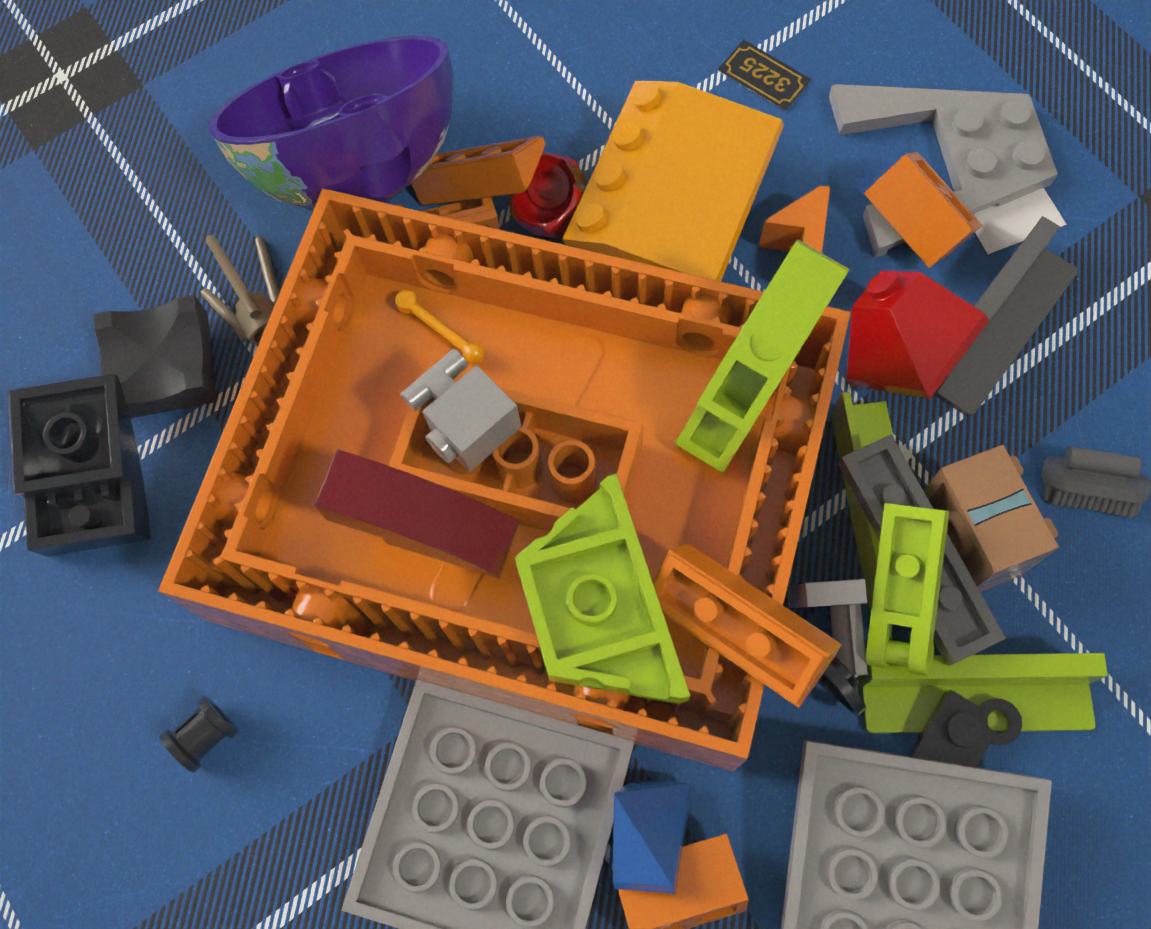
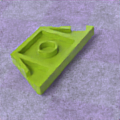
M617 474L607 476L600 482V489L576 510L573 507L554 523L550 533L542 538H536L515 557L549 681L678 704L689 701L690 693Z

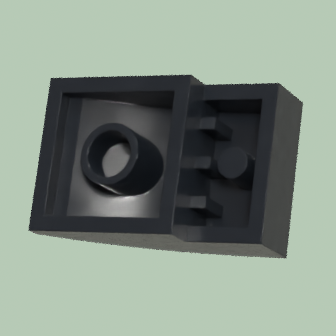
M115 374L9 390L14 494L23 497L25 501L27 550L48 557L151 540L140 458L119 377Z

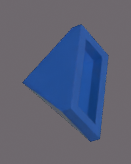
M632 780L614 793L613 885L615 889L675 894L691 794L690 783Z

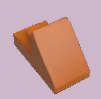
M819 186L769 217L763 224L759 246L766 249L789 252L795 242L800 240L822 253L830 187Z

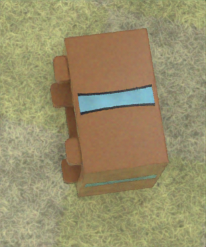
M1004 445L940 468L923 490L933 509L949 511L947 534L980 592L1022 576L1059 548L1055 541L1058 532L1050 518L1043 519L1021 478V475L1024 473L1023 467L1016 456H1009Z

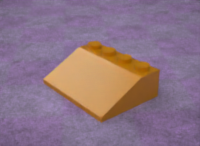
M635 81L563 236V241L567 246L721 281L783 130L784 124L782 119L680 82Z

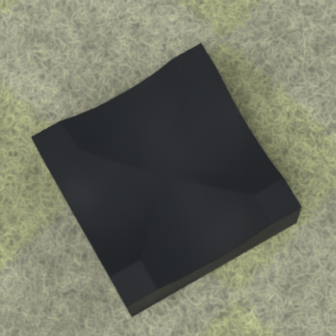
M195 295L176 298L170 303L146 310L106 311L94 314V328L101 358V376L115 374L119 377L131 419L217 402L208 313Z

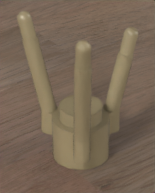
M208 235L206 242L240 299L236 304V315L209 289L203 288L201 295L235 330L241 342L249 341L252 345H259L280 294L265 239L262 236H258L255 239L269 298L264 297L259 292L249 293L216 237Z

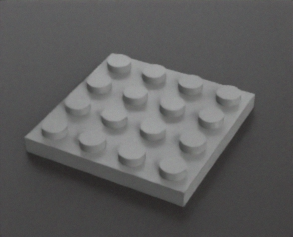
M417 679L341 911L398 929H586L614 823V793L624 785L635 741Z
M804 739L781 929H1038L1052 780Z

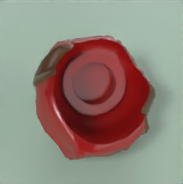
M542 152L529 187L522 193L508 194L510 214L513 215L521 227L532 234L562 238L586 189L587 180L575 160L561 155Z

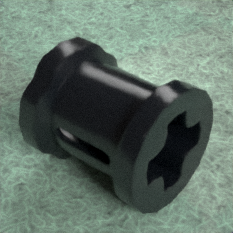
M205 696L197 702L199 708L173 732L166 730L159 736L169 753L192 773H195L201 767L200 760L223 738H233L239 732L227 715L212 700Z

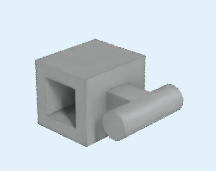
M452 349L402 391L400 395L415 412L432 397L435 399L422 411L431 431L425 438L445 462L449 464L456 458L471 472L519 430L521 422L517 405L477 365L457 382L453 380L468 367V363L457 350Z

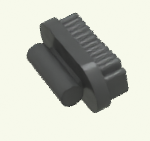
M1073 446L1067 448L1065 457L1054 456L1047 458L1041 470V477L1044 480L1043 499L1045 501L1050 500L1052 505L1072 506V508H1085L1086 510L1092 509L1093 511L1099 510L1101 513H1113V515L1127 516L1128 518L1137 516L1142 504L1148 500L1151 493V481L1140 473V457Z

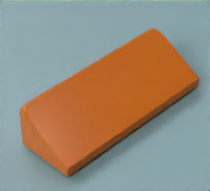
M534 136L436 153L427 169L412 183L418 201L421 205H431L522 193L531 183L546 145L544 138Z
M689 544L669 550L653 581L663 615L798 708L803 704L841 647L838 641Z

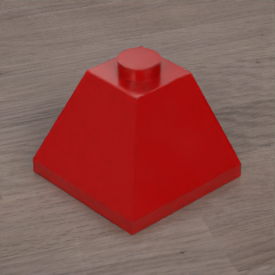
M881 270L878 275L869 281L866 290L852 306L846 379L854 387L930 399L988 324L989 319L984 312L921 272Z

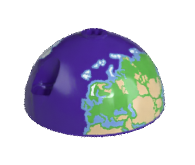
M401 36L361 43L314 57L273 74L236 95L214 114L209 122L208 129L227 161L252 186L281 203L313 211L322 189L388 203L408 188L427 169L445 140L452 116L454 75L448 47L445 42L434 37Z

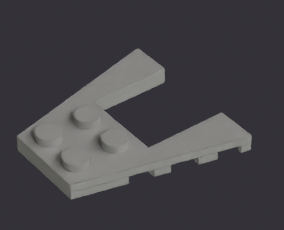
M835 84L831 87L829 99L840 135L932 121L954 189L953 192L973 215L995 204L999 207L1039 189L1048 187L1058 175L1030 94ZM873 204L866 205L863 219L875 258L885 255L888 249L906 242Z

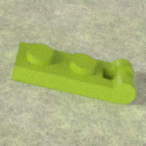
M884 503L866 649L867 665L886 669L890 663L908 667V673L929 676L934 657L933 640L949 511ZM893 624L912 628L910 643L892 640Z

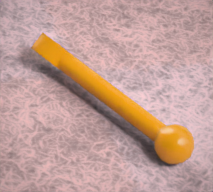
M402 290L396 295L395 302L400 312L415 314L459 348L468 363L477 364L482 361L484 349L481 345L468 343L418 304L414 292Z

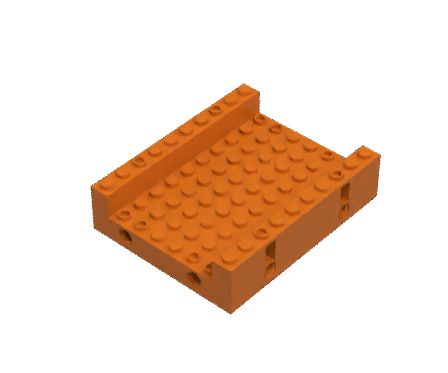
M322 189L158 592L211 623L413 681L417 679L632 740L635 741L634 744L734 772L748 759L765 684L665 615L664 618L690 693L689 701L678 704L549 681L515 557L536 538H542L550 533L554 523L573 507L576 510L600 489V482L607 476L617 474L652 582L669 550L689 544L783 605L851 312L826 307L724 473L674 443L764 291ZM402 290L414 292L420 306L468 343L480 344L484 349L482 361L477 364L468 363V367L453 380L457 382L477 365L517 405L521 428L471 472L456 458L449 464L445 462L425 438L431 431L422 411L435 399L432 397L415 412L400 395L402 391L452 349L457 350L463 356V352L415 314L399 311L395 297ZM337 449L429 480L518 519L519 525L500 579L389 545L380 536L327 521L314 504Z

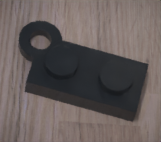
M946 690L908 756L977 767L990 744L1006 745L1015 741L1022 729V717L1018 709L1009 701L989 699L977 706L953 690ZM993 711L1003 713L1007 719V727L1001 733L994 732L988 725V716Z

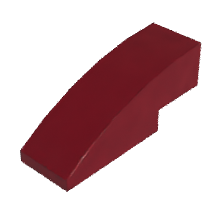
M339 449L335 453L314 504L327 521L380 536L389 545L499 579L519 525L518 519L454 490L408 472Z

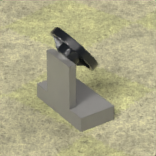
M865 579L814 582L787 586L789 608L830 606L832 637L841 644V647L819 680L847 710L858 717L867 709L865 703L858 695L859 682L856 679L858 675L867 674L861 604L867 603Z

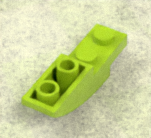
M797 240L737 335L674 444L724 473L850 269L804 242Z

